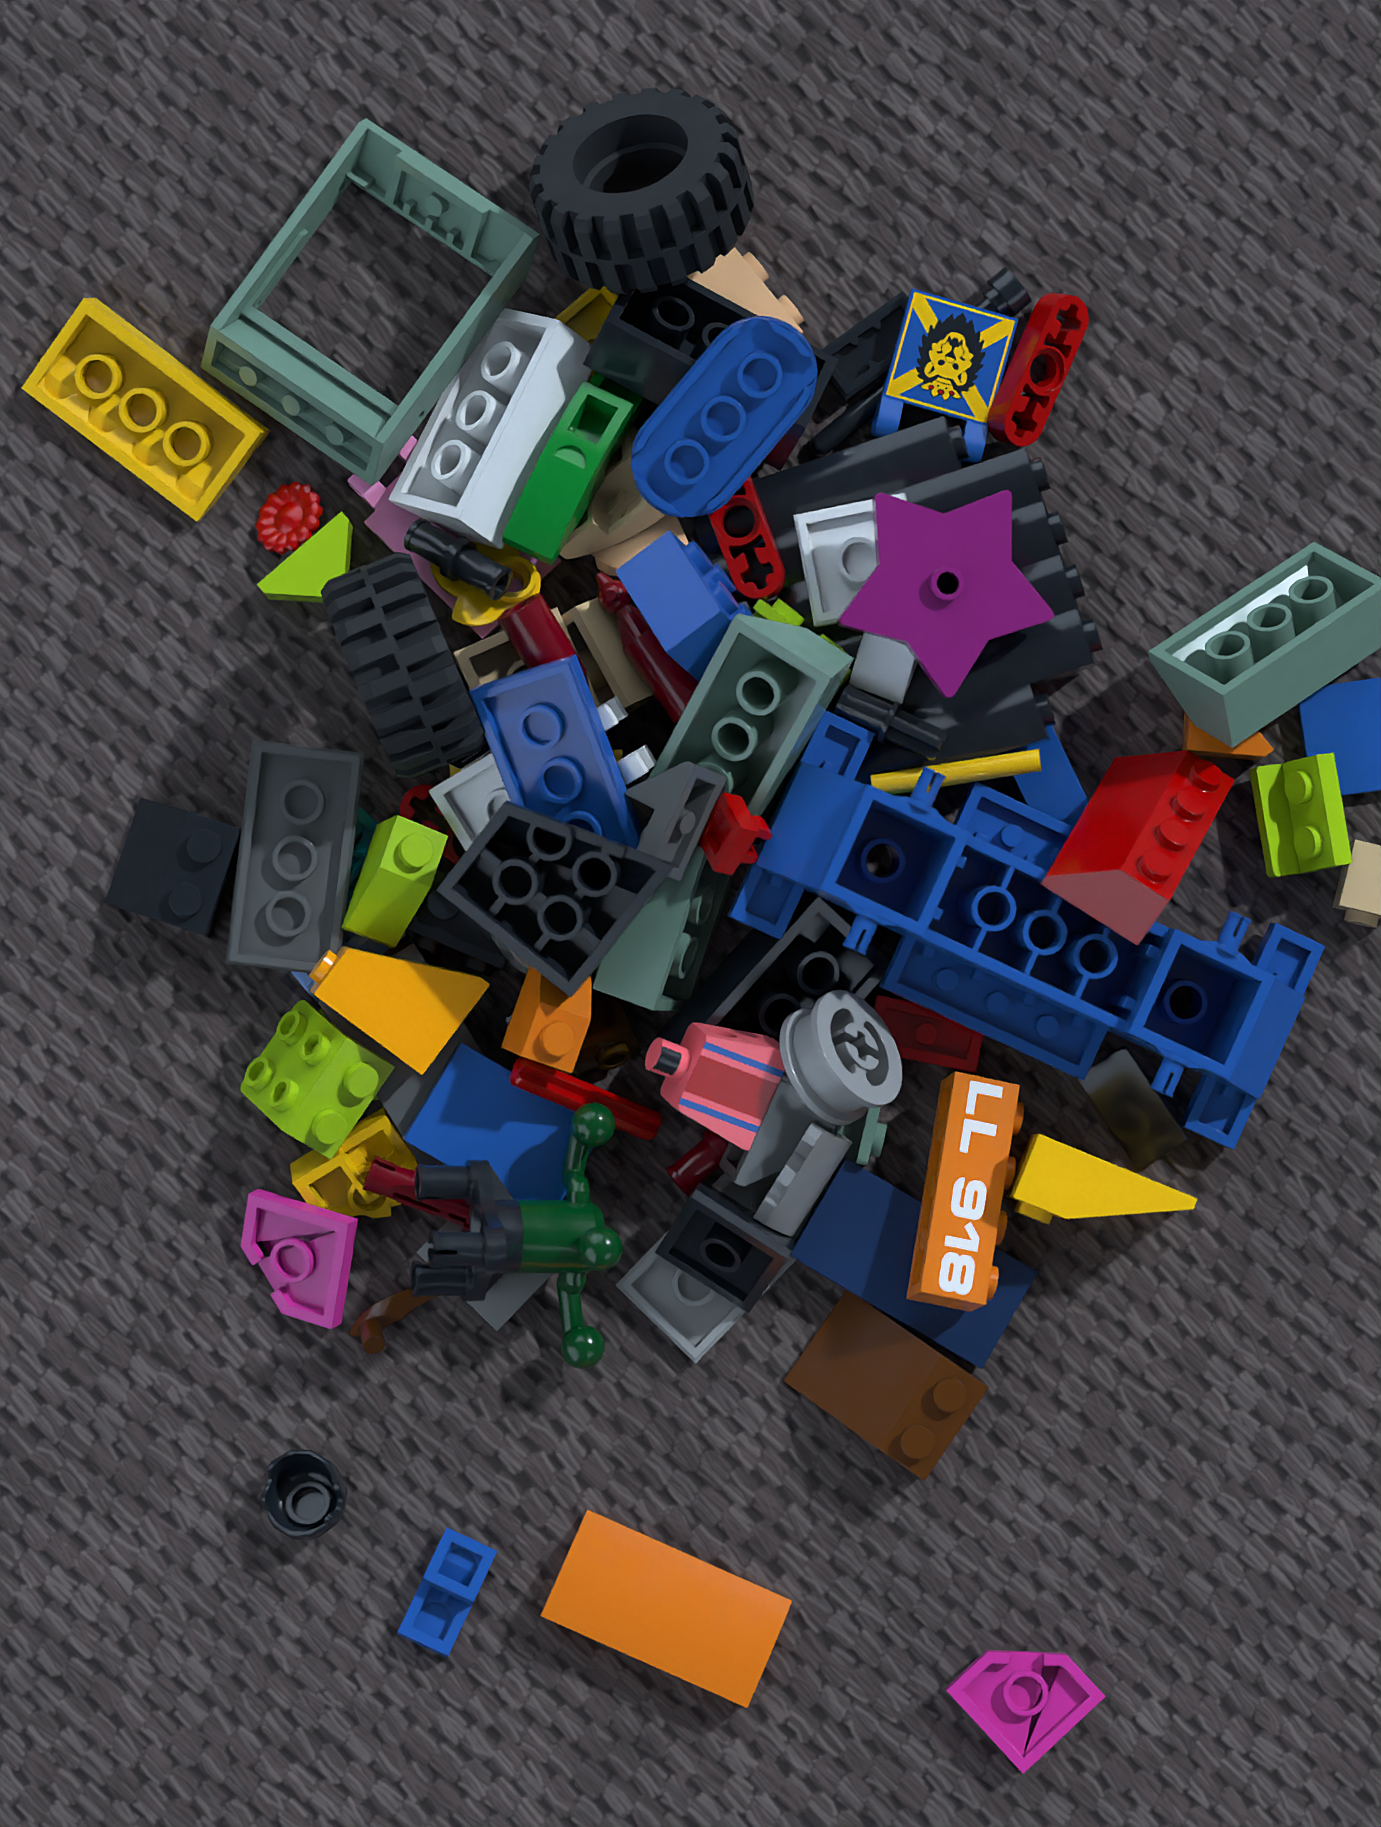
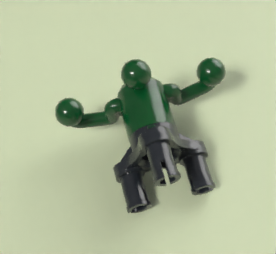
M589 1103L582 1105L573 1114L561 1173L562 1184L567 1190V1200H514L490 1166L488 1160H467L465 1166L417 1164L414 1173L416 1200H465V1203L469 1205V1232L430 1231L428 1243L433 1244V1248H428V1262L414 1260L411 1264L410 1288L412 1290V1297L461 1296L463 1301H484L486 1293L504 1274L559 1273L556 1285L563 1339L560 1345L562 1357L573 1368L587 1369L594 1367L602 1359L605 1350L604 1339L598 1330L592 1326L584 1325L580 1292L585 1286L586 1273H590L592 1270L604 1271L611 1269L620 1260L623 1248L617 1232L605 1227L601 1209L590 1201L589 1183L584 1176L590 1147L604 1145L613 1135L615 1121L610 1109L603 1104Z

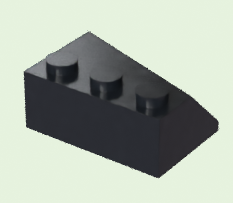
M506 800L444 879L437 891L568 996L572 997L587 981L647 905L676 864Z

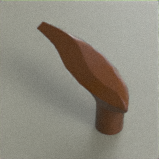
M411 1289L391 1294L372 1304L361 1313L349 1334L361 1337L365 1352L369 1354L379 1353L385 1347L383 1330L387 1326L403 1319L435 1296L412 1297Z

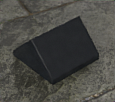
M701 1179L655 1253L747 1313H750L788 1259L796 1239L753 1218L754 1212Z

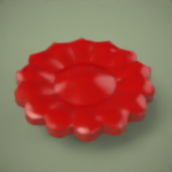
M295 481L289 486L281 485L276 492L268 495L266 503L259 508V518L255 524L258 530V541L264 544L266 550L270 552L276 551L281 555L285 554L288 550L296 551L302 543H305L312 537V532L317 530L320 525L318 518L323 513V508L319 505L321 501L320 495L314 492V488L309 484L302 485L300 482Z

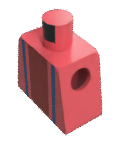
M697 1022L691 1023L688 1026L680 1045L662 1038H656L651 1043L645 1058L647 1070L665 1076L660 1095L683 1114L749 1151L785 1071L780 1053V1045L774 1038L767 1035Z

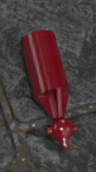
M603 572L598 573L595 576L599 588L598 601L606 612L617 614L623 653L671 720L677 725L699 682L666 653L640 610L630 604L632 597L623 583L619 580L611 579Z
M541 593L522 600L498 617L497 621L527 669L576 654L589 687L588 669ZM607 729L605 732H606L607 738H608V740H609V737H608L609 729Z

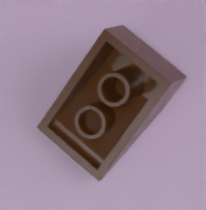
M847 1290L783 1380L924 1481L989 1388L866 1301Z

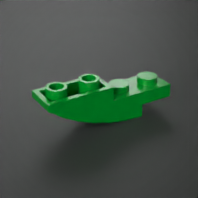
M598 372L594 373L589 383L583 381L539 457L502 535V542L552 566L603 484L606 467L648 399Z

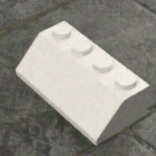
M504 308L442 393L388 500L460 537L502 549L505 544L502 542V535L539 457L583 381L588 382L592 369L583 365V362L592 345L560 320Z

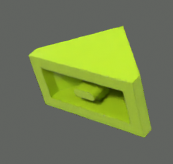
M341 511L261 580L257 586L267 598L272 600L324 603L320 591L327 581L350 571L353 526L349 519Z

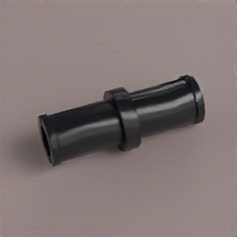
M419 518L405 535V549L418 554L438 566L441 575L452 582L462 580L495 601L504 596L512 583L513 571L510 568L502 566L478 552L476 544L465 537L456 539L433 526L426 519Z

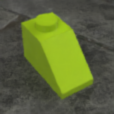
M399 815L377 824L341 928L389 948L396 947L431 888L448 835Z

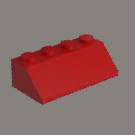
M1187 750L1115 757L1041 882V885L1138 946L1170 901L1235 780L1221 772L1212 762L1203 760Z

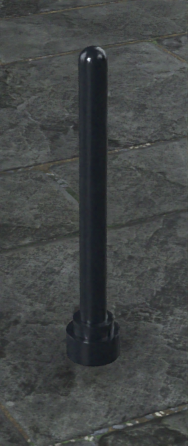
M1004 267L987 281L989 287L982 292L984 298L975 307L1003 315L1011 313L1015 316L1029 305L1032 299L1019 280ZM885 379L811 438L809 449L813 455L818 457L827 455L874 416Z

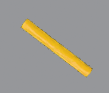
M1039 749L926 766L935 770L934 773L939 772L946 776L940 787L1042 771ZM923 767L870 775L871 784L873 787L890 795L912 792L922 773Z

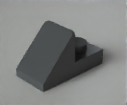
M685 761L635 785L625 792L626 795L655 809L648 825L641 833L637 850L676 864L667 877L677 881H681L727 780V777L689 761Z

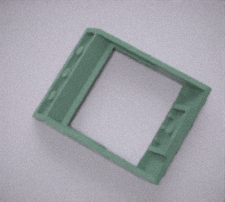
M365 118L358 123L210 325L201 368L372 486L380 480L526 280L540 234ZM351 182L492 276L486 287L399 406L258 310Z

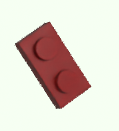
M876 995L874 1010L888 1027L896 1043L900 1058L976 1073L983 1039L982 1034L913 1002Z

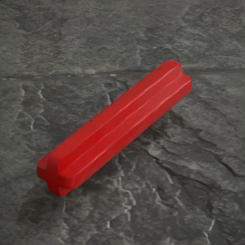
M518 1058L509 1076L512 1086L575 1112L585 1104H603L613 1114L616 1129L640 1139L652 1140L655 1138L662 1121L661 1115L657 1111L528 1058Z

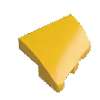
M383 1107L356 1123L332 1159L313 1149L290 1163L292 1183L306 1203L350 1217L366 1215L373 1219L391 1216L390 1207L401 1204L385 1196L362 1190L374 1156L385 1158V1160L393 1162V1164L414 1171L419 1162Z

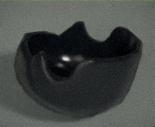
M289 1450L271 1461L267 1466V1482L260 1498L264 1511L268 1514V1519L276 1530L294 1540L317 1539L338 1524L346 1506L347 1487L335 1464L313 1450ZM313 1490L302 1496H299L303 1491Z

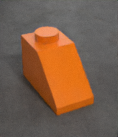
M530 965L501 1048L522 1057L572 1073L591 1021L592 974L581 988L570 997Z

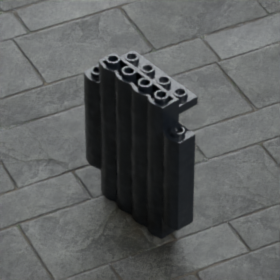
M943 416L753 480L755 490L786 571V580L782 590L775 597L765 602L773 606L779 598L805 619L799 627L807 628L819 637L823 633L844 649L849 656L854 658L849 667L852 671L864 633L841 627L838 623L821 627L814 626L793 515L871 500L878 493H885L887 495L905 493L908 502L945 514L1003 490L1011 492L1012 562L1051 608L1054 617L1047 622L988 640L960 687L951 698H943L917 663L901 710L943 729L947 733L946 741L936 759L928 760L888 740L881 744L877 742L878 735L875 734L854 779L856 782L871 786L870 775L1008 754L1051 740L1047 727L1056 724L1054 714L1046 692L1036 695L1033 686L1054 679L1060 682L1079 676V671L1097 666L1094 652L1103 650L1093 617L1083 620L1076 599L1086 596L1077 566L1073 564L1065 567L1059 545L1068 543V538L1059 511L1048 513L1041 493L1051 489L1041 457L1031 460L1029 452L1023 448L963 468L960 460L970 457L963 433L959 425L950 428L948 421ZM744 486L741 487L734 495H745L746 491ZM743 506L731 509L724 519L725 531L734 538L745 537L752 531L755 524L753 512L751 509ZM708 514L692 517L703 552L712 565L717 563L733 582ZM762 538L752 547L733 550L735 558L741 553H745L748 556L752 572L744 576L745 583L753 582L759 589L768 586L766 576L773 573V566L764 567L758 561L754 550L757 547H765V542ZM942 573L937 579V588L941 593L950 595L956 591V582L949 573ZM737 588L731 593L738 605L743 603L752 614L756 611L753 606L757 601L747 598ZM850 677L830 701L826 711L834 713L836 704L849 683ZM861 690V691H863V692H865V693H867V694H869V695H871V696H873V697H876V698H878V699H880V700H882V701H884V702H886V703H888V704H890V705H892V706H893V704L895 703L894 701H891V700H888V699H886V698L880 697V696H878V695H875V694L869 693V692H867V691ZM790 776L788 777V779H787L785 785L783 786V788H782V790H781V792H780L781 796H782L783 791H784V789H785V787H786V785H787V783H788V780H789Z

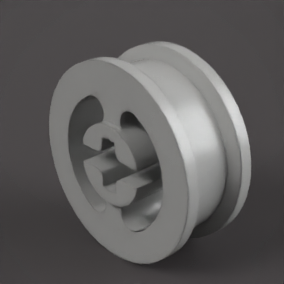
M843 990L831 991L819 998L813 1008L799 1009L790 1014L783 1022L780 1030L779 1045L786 1074L802 1101L822 1119L837 1125L851 1124L864 1116L868 1107H882L894 1100L898 1095L902 1084V1065L896 1043L878 1013L857 995Z

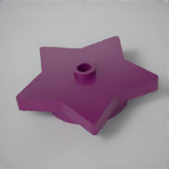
M1003 490L945 514L885 493H878L872 498L876 567L838 617L837 623L844 628L904 643L943 698H951L956 693L988 640L1053 619L1054 613L1012 562V495L1009 490ZM949 573L954 578L956 591L953 594H943L937 588V579L940 574Z

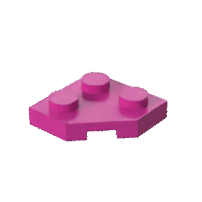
M262 1189L249 1193L241 1248L252 1266L258 1263L273 1287L274 1292L270 1295L280 1312L328 1329H333L342 1323L358 1219ZM262 1241L270 1256L265 1257L256 1242Z
M985 1650L945 1688L1023 1774L1106 1697L1066 1653Z

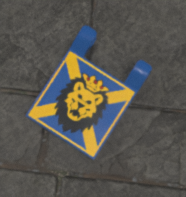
M912 288L882 394L871 423V434L880 438L897 432L903 403L964 420L962 433L970 457L960 461L966 463L979 462L982 458L986 442L989 410L1000 387L1018 319Z

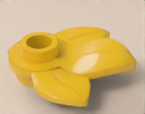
M474 542L478 552L498 564L510 568L513 571V578L519 580L523 586L518 592L507 591L502 598L496 601L488 598L486 594L462 580L450 581L441 575L438 566L433 563L430 564V571L439 587L449 595L458 598L452 613L454 621L475 627L491 624L506 610L540 592L541 578L537 568L529 560L520 557L517 549L507 544H504L503 548L499 549Z

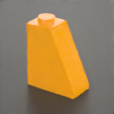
M342 946L337 954L328 950L309 974V977L315 981L309 992L421 1075L424 1074L490 985L484 979L474 974Z

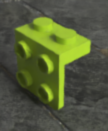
M300 1000L294 1005L292 1010L288 1011L281 1018L276 1033L264 1051L250 1063L240 1090L283 1132L332 1159L395 1066L386 1058L346 1035L313 1005L305 1000Z

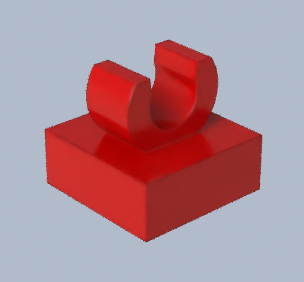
M722 792L702 832L699 843L713 871L733 875L740 862L747 864L755 863L759 858L752 845L755 838L770 840L772 833L762 817L750 814L741 796Z

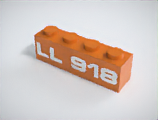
M956 1071L941 1081L906 1299L972 1312L985 1306L987 1299L991 1300L993 1298L999 1275L998 1267L992 1266L995 1244H1001L1007 1225V1213L1000 1211L1003 1191L1010 1188L1016 1166L1015 1157L1009 1156L1012 1135L1016 1136L1019 1133L1024 1116V1104L1017 1102L1020 1085Z

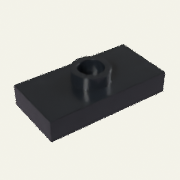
M904 291L821 349L839 359L829 381L845 403L888 372L908 301V296Z

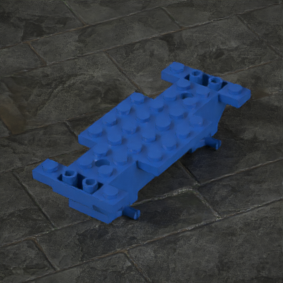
M825 710L799 757L768 824L772 837L770 840H761L756 851L759 858L755 863L750 864L727 916L777 940H781L803 891L806 890L857 914L847 938L842 944L849 949H854L853 951L862 955L866 954L867 947L878 924L902 935L879 987L1079 1080L1085 1081L1107 1031L1164 1057L1155 1079L1149 1087L1152 1090L1172 1098L1185 1067L1201 1074L1179 1126L1221 1146L1234 1150L1256 1100L1262 1096L1306 998L1303 995L1325 946L1278 923L1270 922L1251 964L1237 950L1252 920L1241 917L1242 915L1233 911L1228 912L1227 919L1217 941L1199 940L1180 930L1166 927L1155 921L1137 946L1041 885L1074 827L977 781L971 782L952 824L945 821L931 807L946 776L939 772L934 773L935 770L924 766L911 797L892 796L869 784L856 782L854 779L875 733ZM877 844L886 847L892 859L890 869L880 877L873 875L866 863L868 852ZM1184 986L1191 995V1006L1186 1014L1177 1017L1170 1008V996L1176 988Z

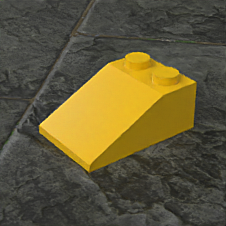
M1031 1134L1006 1197L1018 1201L1014 1212L1048 1225L1053 1216L1072 1219L1194 1209L1198 1200L1188 1194L1041 1134Z

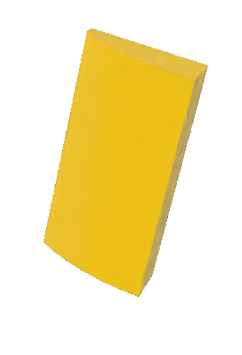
M83 298L21 387V389L196 522L201 521L271 431L97 298Z

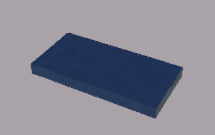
M843 1158L797 1237L789 1256L978 1369H982L1038 1272L995 1247L992 1266L998 1267V1283L993 1298L991 1300L987 1299L985 1306L968 1312L906 1299L921 1202L849 1159Z

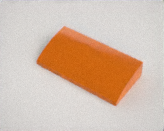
M587 1509L542 1610L541 1617L748 1708L792 1600Z

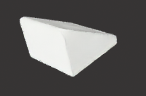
M864 633L849 684L854 685L858 689L902 704L918 662L905 644Z

